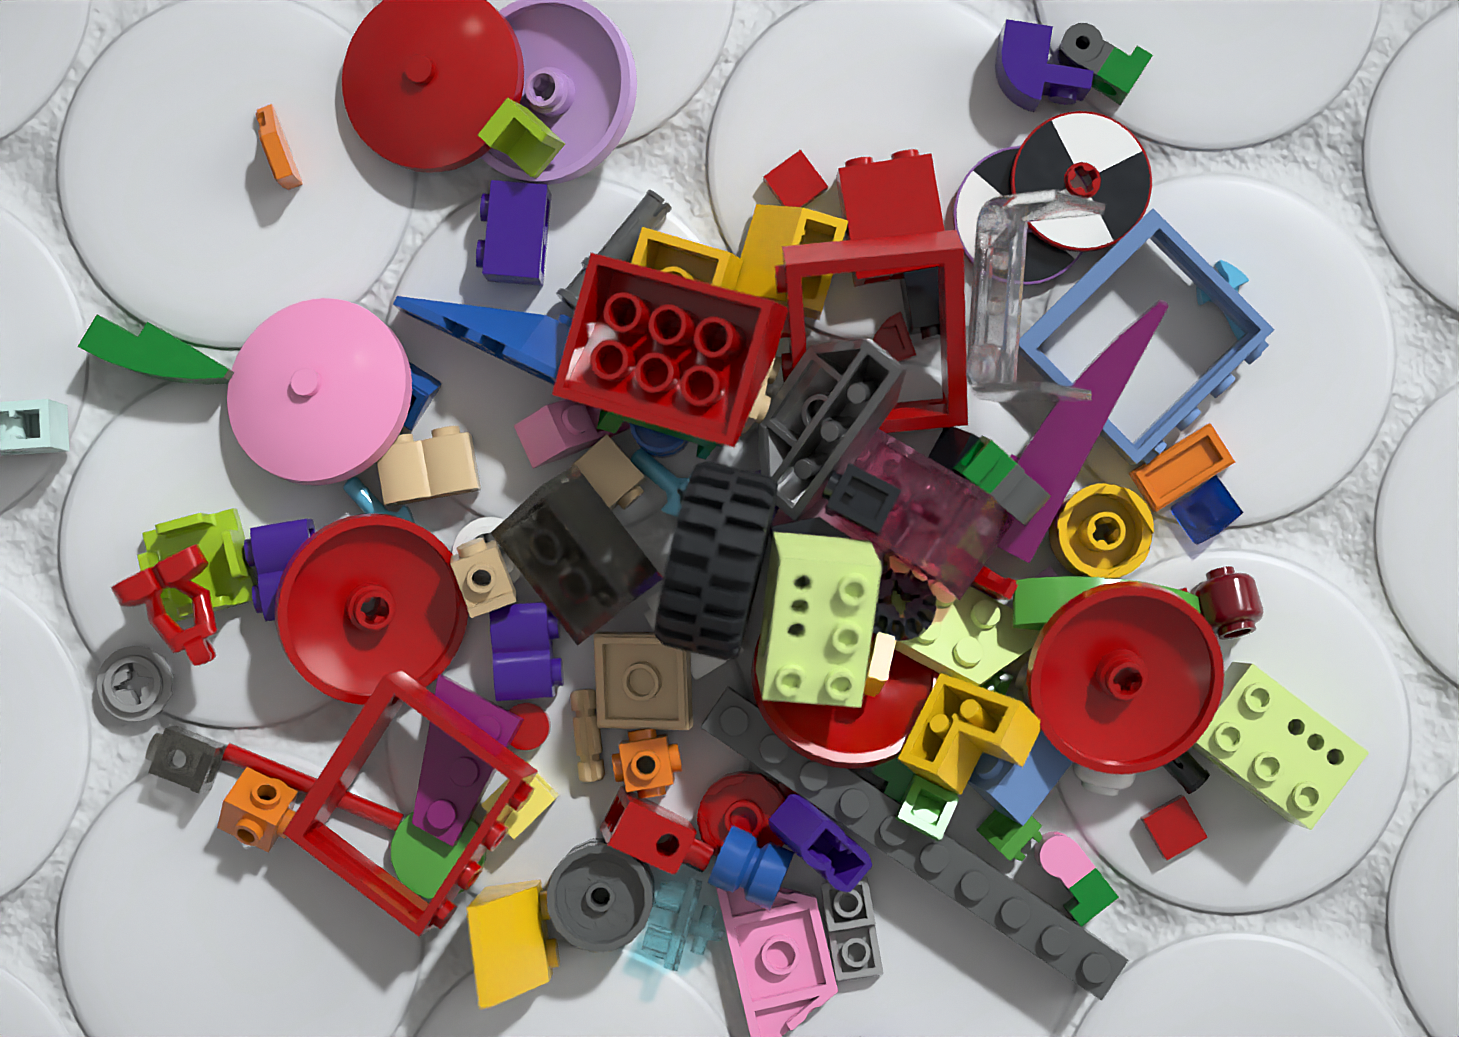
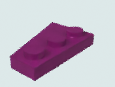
M438 674L435 695L506 748H509L524 719L447 676ZM431 721L428 728L411 824L453 847L457 845L497 770Z

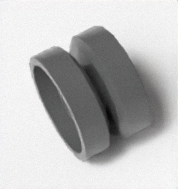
M592 838L574 846L555 868L547 888V911L556 931L571 945L590 952L613 951L631 943L645 928L655 900V881L649 864L607 845L605 838ZM599 887L605 888L610 894V899L606 897L604 902L597 901L594 898L595 889Z

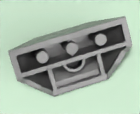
M870 338L810 345L771 401L764 420L761 424H758L761 474L771 476L779 484L775 505L794 521L799 520L822 498L821 495L834 471L843 475L848 463L853 464L898 401L907 369Z

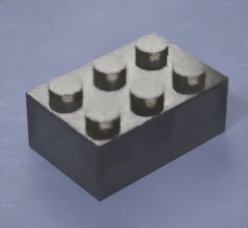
M576 465L540 486L491 532L497 543L577 646L610 623L663 580L662 575Z

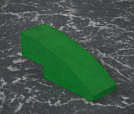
M97 314L77 346L119 367L148 377L178 383L228 384L234 374L231 369L149 322L146 323L139 336H136Z

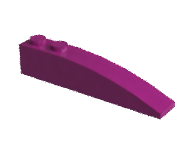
M1159 299L1120 332L1079 374L1052 407L1026 446L1021 457L1019 458L1011 454L1010 458L1050 494L1051 498L1024 526L988 497L977 518V521L984 524L978 537L1030 564L1168 309V303Z

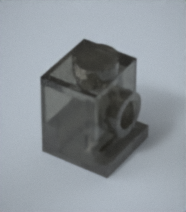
M178 726L166 727L163 734L155 733L146 750L145 758L152 761L148 773L190 788L191 791L196 793L211 790L221 766L224 751L228 745ZM176 750H180L185 754L186 762L182 767H177L173 763Z

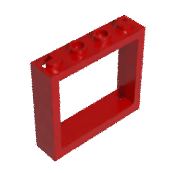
M957 230L782 246L783 265H775V284L777 294L785 293L786 307L789 308L781 338H789L790 353L781 354L783 382L786 381L806 352L801 277L938 264L942 398L897 402L875 434L968 425L964 247Z
M403 671L383 675L283 831V834L420 937L435 927L441 930L451 919L457 909V906L452 903L461 888L464 891L468 890L482 872L483 867L478 862L487 849L492 852L506 836L509 828L504 825L505 821L513 810L519 812L531 798L535 788L530 783L538 773V770ZM404 702L510 780L430 903H427L325 825Z

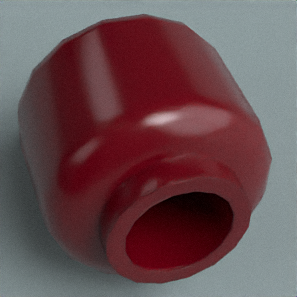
M1232 566L1221 567L1207 572V581L1196 588L1195 596L1199 598L1200 614L1211 626L1213 632L1218 634L1221 640L1238 638L1256 630L1255 624L1263 617V607L1254 578L1246 573H1235Z

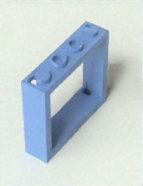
M1154 208L1012 346L1062 396L1072 382L1038 347L1149 238L1211 298L1221 311L1245 334L1133 443L1107 419L1100 435L1130 465L1137 464L1141 460L1148 464L1156 455L1160 454L1167 447V444L1162 439L1175 426L1180 431L1188 427L1201 414V411L1196 406L1209 393L1214 398L1223 393L1236 379L1231 372L1243 360L1250 365L1258 359L1269 346L1265 339L1275 330Z

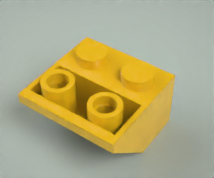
M756 204L740 257L743 260L735 291L772 300L786 307L785 293L777 294L775 284V265H783L782 246L843 241L848 221L803 207ZM833 274L801 277L805 317L820 320Z

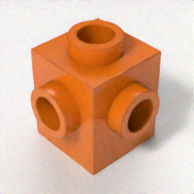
M656 729L629 731V740L621 741L618 744L620 753L612 754L615 781H624L626 792L637 791L639 799L666 794L665 786L674 785V773L682 772L678 743L669 744L668 733L657 735ZM641 756H650L655 761V769L651 773L639 771L637 760Z
M246 767L223 800L217 828L235 836L238 841L245 845L256 846L269 853L279 836L284 839L287 838L283 831L296 813L293 811L298 791L288 787L279 779L269 778Z

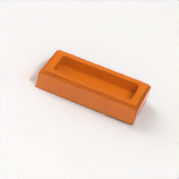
M1208 423L1156 455L1148 464L1143 463L1128 474L1152 512H1157L1235 463V460L1212 424Z

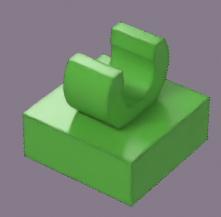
M996 810L976 830L1009 861L1013 858L1019 861L1024 860L1026 856L1020 850L1031 838L1038 843L1042 840V835L1038 831L1042 825L1033 816L1022 826Z

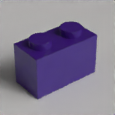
M491 180L490 194H482L480 220L487 222L485 240L479 239L477 242L476 267L483 268L482 274L487 281L536 286L544 285L551 192L548 185Z

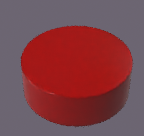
M525 702L517 704L508 710L524 719L511 746L519 750H532L547 740L551 730V721L549 715L541 706Z

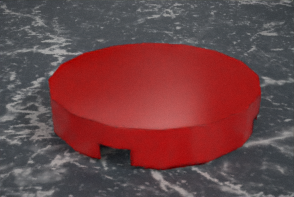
M742 770L725 774L710 785L700 802L697 825L701 840L713 846V855L718 857L731 827L734 825L752 833V836L757 838L759 848H762L769 842L782 847L784 843L772 832L768 819L787 799L786 795L776 782L762 773Z

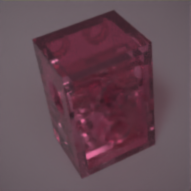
M878 429L853 465L901 489V493L878 536L836 514L834 517L854 535L862 540H870L872 545L956 599L961 600L1014 520L991 494Z

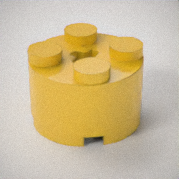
M1093 484L1074 491L1065 497L1048 528L1050 545L1060 564L1076 576L1122 577L1137 569L1147 558L1150 551L1152 534L1154 533L1153 517L1146 503L1134 491L1114 484ZM1105 523L1109 528V531L1104 534L1107 542L1104 540L1096 541L1092 535L1096 530L1095 524Z

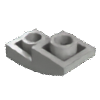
M863 877L851 892L837 890L830 883L821 884L836 982L883 975L868 877Z

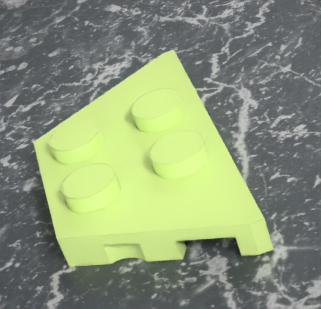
M891 544L883 557L884 566H888V570L892 568L895 572L901 573L912 570L914 576L921 581L928 580L929 588L933 595L936 596V613L930 627L916 638L896 641L895 650L938 673L981 687L999 671L1005 670L1032 649L1040 630L1013 628L1012 608ZM893 591L891 602L886 605H894L896 611H899L900 618H903L905 604L910 601H902L900 594H897V591Z

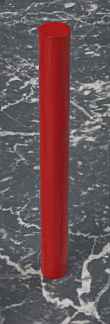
M232 743L228 744L222 757V761L244 770L248 767L269 778L279 779L288 787L305 795L308 794L317 778ZM346 791L337 805L339 809L395 832L404 817L402 813Z

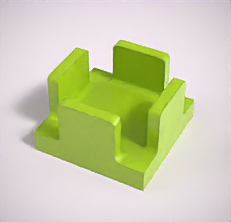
M232 508L213 514L196 513L156 524V529L142 533L147 552L137 555L141 571L154 566L156 563L185 548L198 544L208 562V566L199 576L191 581L210 591L213 611L253 601L252 586L257 585L253 567H249L244 550L245 536L238 509ZM175 588L164 590L161 599L165 611L175 622L193 618L192 599Z

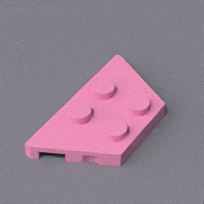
M716 887L750 1037H782L786 1032L792 1031L802 1023L811 1011L816 1007H821L838 992L816 896L780 887L769 911L746 901L744 889L741 887L733 893Z

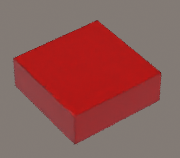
M801 149L763 176V181L782 206L805 207L828 190V185Z
M1183 795L1173 798L1140 817L1162 858L1166 861L1208 838Z

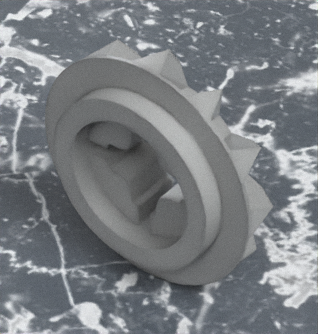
M125 647L112 653L102 664L97 676V693L104 708L116 718L130 722L144 721L163 711L164 706L173 695L172 679L174 674L165 662V657L157 654L149 647ZM136 670L139 677L153 678V682L141 688L142 696L137 697L135 690L127 691V689L119 690L118 686L124 685L125 682L132 679V671Z

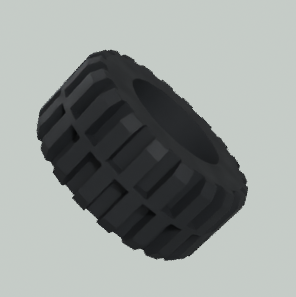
M708 461L694 466L677 517L658 600L654 633L655 637L664 646L726 661L738 657L755 597L777 499L779 484L771 476Z

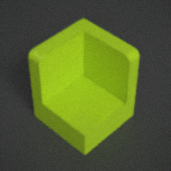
M509 98L503 102L478 134L491 148L508 155L532 178H538L565 145L528 108Z

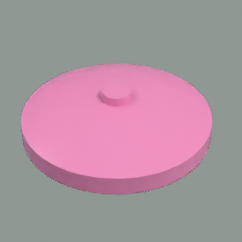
M320 298L290 305L276 312L260 324L239 351L231 370L234 374L228 383L227 408L230 424L237 441L245 453L260 467L281 479L292 483L316 486L350 479L371 467L389 450L402 430L408 415L412 396V376L408 357L401 342L382 320L357 304L339 299Z

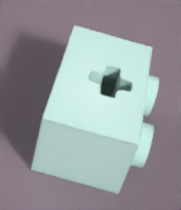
M50 399L0 402V456L69 452L68 409L66 404Z

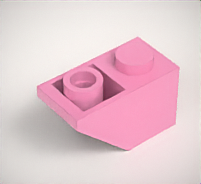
M564 399L542 407L515 424L514 428L532 468H536L591 447L606 434L611 438L630 429V424L624 421L616 433L599 429L597 426L601 409Z

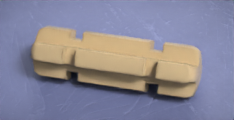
M594 689L575 690L571 692L570 699L572 711H576V717L573 718L576 756H580L581 762L577 763L579 779L582 782L600 781L605 776L604 761L599 757V753L603 751L600 728H597V715H595L594 710L596 709V691Z

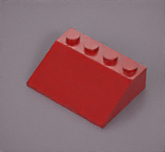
M591 253L552 395L735 447L775 358L789 308L765 298Z

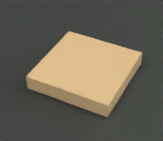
M598 631L593 634L597 728L690 730L693 727L691 652L664 646L655 637L654 632Z

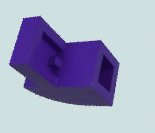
M1006 19L999 35L995 62L996 78L1006 97L1020 108L1032 112L1039 105L1042 95L1049 96L1048 100L1050 102L1061 105H1073L1076 101H1083L1091 90L1094 71L1047 63L1053 26Z

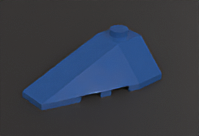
M403 296L396 297L393 305L401 312L555 385L573 318L560 314L558 320L542 314Z

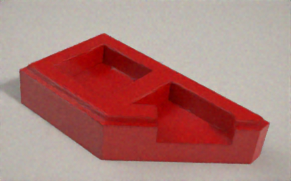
M975 561L965 563L958 575V578L996 600H1010L1018 587L1017 581L1009 577L1007 579L1003 578L988 567Z

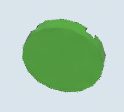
M411 812L398 825L391 842V862L398 879L414 893L427 899H432L480 827V824L473 817L470 819L457 845L452 847L411 824L413 812ZM486 852L478 862L482 867L486 861Z

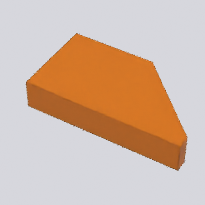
M270 104L257 109L255 114L260 125L258 130L259 139L275 180L287 190L303 185L274 106Z

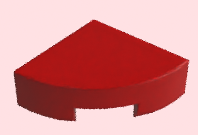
M901 311L885 320L872 339L874 343L898 363L914 358L917 355Z

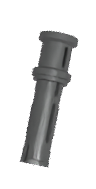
M648 190L644 198L598 254L628 262L635 252L642 227L654 230L665 215L672 210V207L666 202L663 204L665 200L656 192ZM590 256L588 258L585 257L581 262L583 268L566 289L560 288L556 292V295L574 312Z

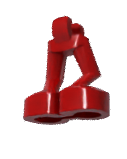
M198 544L185 548L111 587L118 603L122 607H137L145 604L149 623L171 651L177 653L185 650L194 666H200L214 660L216 652L208 637L216 634L218 630L210 591L191 581L199 576L208 566V562ZM175 588L192 599L193 627L183 630L166 613L161 599L164 590Z

